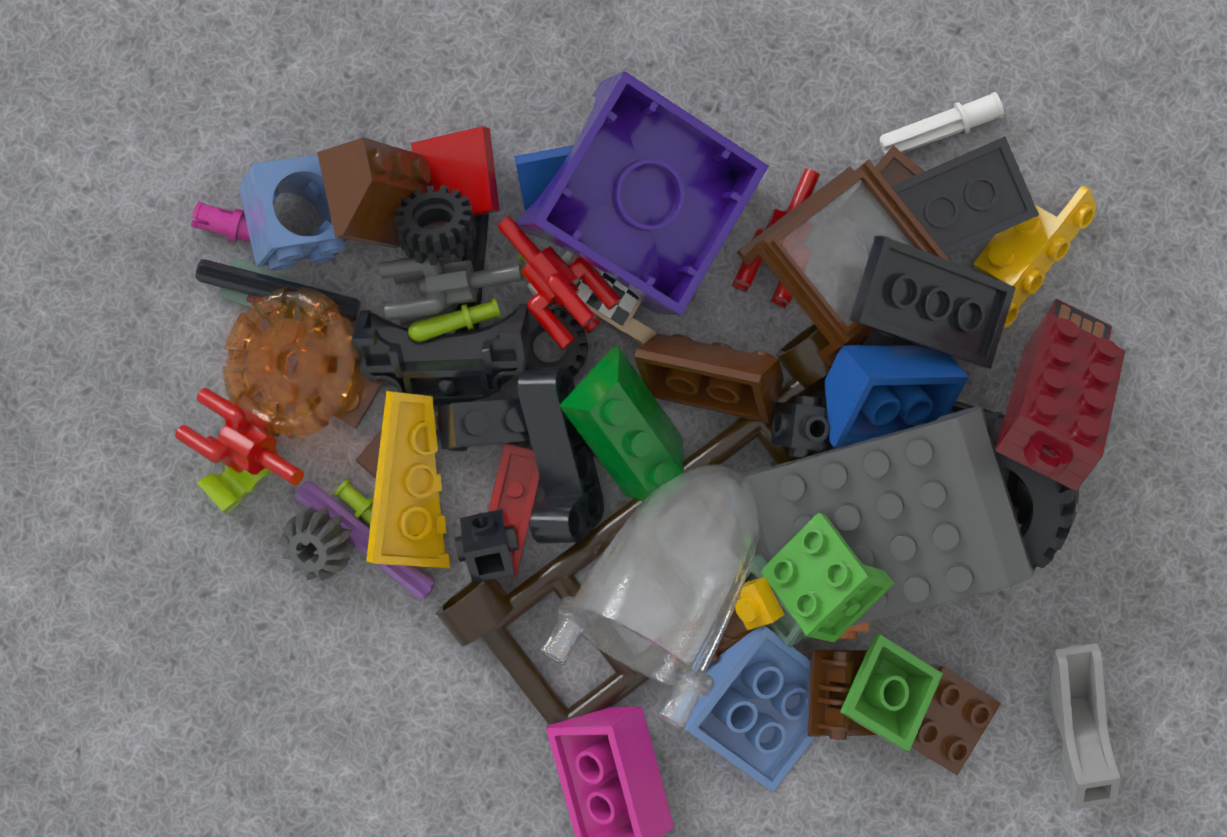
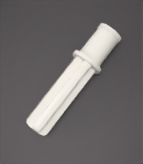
M992 92L990 95L963 105L959 102L954 103L953 109L883 134L880 137L881 149L885 155L894 145L902 153H906L963 132L965 135L969 134L970 128L997 118H1003L1004 109L998 94Z

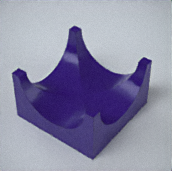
M623 71L600 82L592 95L595 97V102L591 114L572 150L539 198L526 211H523L517 225L527 234L545 239L605 272L636 294L643 301L642 305L656 314L681 316L769 165L626 71Z

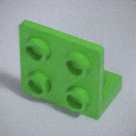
M817 513L762 569V574L807 637L835 642L894 585V582L884 570L862 564L828 517L821 513Z

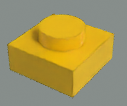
M765 576L740 584L728 591L736 613L742 619L747 630L774 623L785 615Z

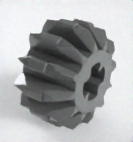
M310 507L309 509H304L297 517L294 516L286 523L284 527L285 533L282 535L279 543L287 549L282 559H289L294 563L293 572L303 570L307 581L315 579L317 576L324 581L331 578L338 571L341 572L348 565L349 555L353 552L356 545L348 540L353 529L342 528L340 525L342 515L331 518L327 507L318 511Z

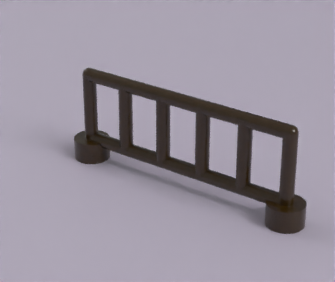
M812 324L795 336L776 354V357L792 377L790 381L781 387L777 402L795 404L796 395L811 397L825 386V379L832 365L827 367L818 356V353L830 343L815 324ZM775 407L769 423L741 417L683 461V475L657 504L635 498L595 527L582 541L574 543L507 594L496 579L474 584L471 581L449 598L438 609L436 615L461 647L481 637L548 725L611 708L673 660L662 637L638 656H635L574 575L622 540L683 620L676 627L732 601L728 591L735 588L734 583L703 606L642 524L690 488L747 565L754 555L741 515L710 472L755 438L759 439L777 465L803 457L789 456V447L771 444ZM553 591L615 671L613 675L569 708L506 628Z

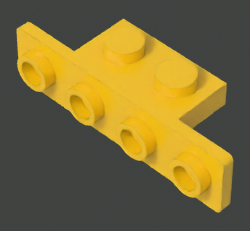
M1081 186L1058 217L1036 206L1039 216L997 233L973 263L975 269L980 273L1016 287L1004 327H1009L1015 321L1019 308L1027 297L1040 289L1044 282L1045 274L1055 261L1058 262L1064 258L1069 250L1070 242L1080 229H1085L1092 222L1097 205L1091 190L1087 187Z

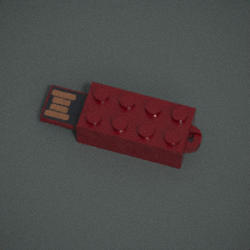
M1057 298L1054 300L1050 311L1047 312L1023 349L995 448L996 452L1075 491L1079 489L1103 457L1126 351L1109 340L1112 329L1111 325Z

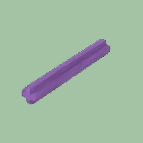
M306 481L298 489L295 495L296 499L308 509L312 507L318 511L327 507L331 518L342 515L340 523L342 528L353 529L348 540L367 556L370 528L316 484ZM377 564L418 599L426 598L435 586L434 580L417 566Z

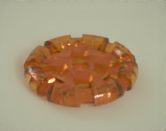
M287 287L278 288L270 295L253 300V307L247 313H240L234 322L224 350L228 351L227 366H223V379L231 403L237 404L244 410L247 420L259 422L264 427L265 432L274 438L279 437L281 434H286L289 439H295L311 435L323 429L329 424L328 419L334 413L339 414L343 410L355 387L357 375H354L355 359L359 358V355L351 341L354 333L353 327L347 317L342 318L339 314V306L326 295L306 287H301L298 291H288ZM295 308L300 311L299 321L294 320ZM266 319L271 326L263 332L259 324ZM325 325L328 326V328H327V330H326V336H325V334L321 331V329H322ZM245 352L249 353L247 356V365L249 368H244ZM296 352L299 358L298 368L294 373L290 374L286 368V361L291 353ZM329 357L338 358L336 373H328ZM260 390L264 397L259 402H256L253 396ZM320 396L322 401L317 405L314 400ZM286 405H291V414L285 417Z

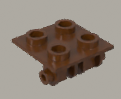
M812 650L808 717L809 737L829 736L830 739L846 740L847 736L877 735L840 713L867 650Z
M939 666L937 670L943 673L911 748L958 776L1001 703L944 666Z

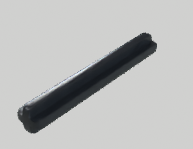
M201 259L196 269L195 278L202 283L352 322L358 318L361 308V302L357 298L206 259Z

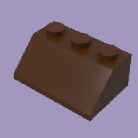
M364 137L317 152L335 237L390 248L401 247L395 224V210L397 206H403L402 199L405 196L414 199L413 191L419 189L422 194L427 193L426 187L429 186L428 182L431 180L429 165L422 155Z
M656 334L637 348L634 355L642 380L655 399L765 423L770 422L784 381L780 360L774 358L769 353L763 351L744 352L719 342L712 344L696 342L681 334H674L672 336Z

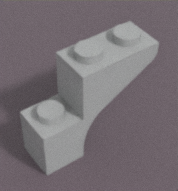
M1098 643L1087 645L1073 644L1063 649L1054 650L1049 698L1063 740L1060 762L1074 808L1117 802L1121 777L1109 739L1103 660Z

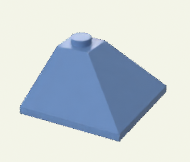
M765 625L757 627L722 653L717 661L706 665L694 674L667 708L666 712L693 736L768 790L774 792L815 738L809 737L808 728L806 729L809 717L811 661L795 648H789L777 634ZM777 767V769L774 771L771 777L768 778L770 774L773 772V770Z

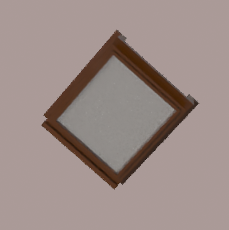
M867 160L855 171L851 166L736 252L747 266L761 256L830 344L818 353V356L827 367L834 363L842 346H856L875 331V329L849 320L875 235L889 237L949 261L948 257L870 160Z

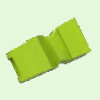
M225 465V470L221 474H214L212 472L196 483L227 516L242 503L243 498L247 494L253 493L257 489V485L272 472L265 468L257 475L250 474L244 469L242 473H237Z

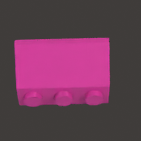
M642 706L606 708L546 727L575 837H662L674 828Z

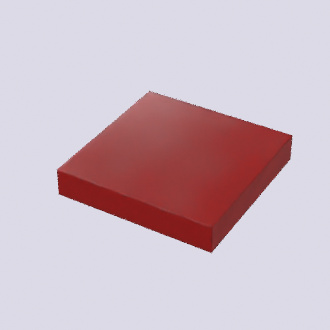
M480 126L411 143L412 152L421 154L429 165L431 180L428 182V185H434L435 192L440 191L441 185L448 186L449 193L454 189L461 191V196L466 195L469 199L473 217L500 211L490 128ZM443 221L433 222V223L427 224L426 226H428V225H436V224H441V223H446V222H443Z

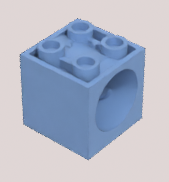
M318 155L253 163L238 185L256 267L269 265L270 271H278L295 266L294 261L310 259L311 264L330 262L335 260V254L344 251L345 246L351 241L335 237ZM292 193L307 199L314 206L321 222V226L314 236L294 234L279 222L273 209V203L279 194Z

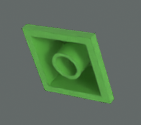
M875 634L840 713L903 751L909 752L943 673L881 634Z

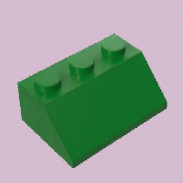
M613 346L559 406L625 496L657 504L683 475V437L620 347Z

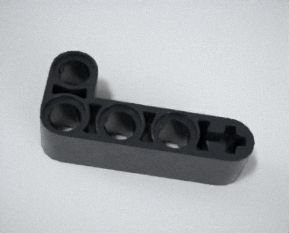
M566 367L522 371L518 379V395L545 493V498L533 509L530 518L531 534L534 540L540 544L580 542L596 527L604 514V498L592 450L559 406L575 389L572 374Z

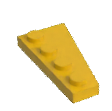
M386 391L367 548V562L373 564L450 568L449 554L445 553L443 535L447 533L445 516L441 515L439 491H442L441 474L437 473L435 453L438 451L432 396Z

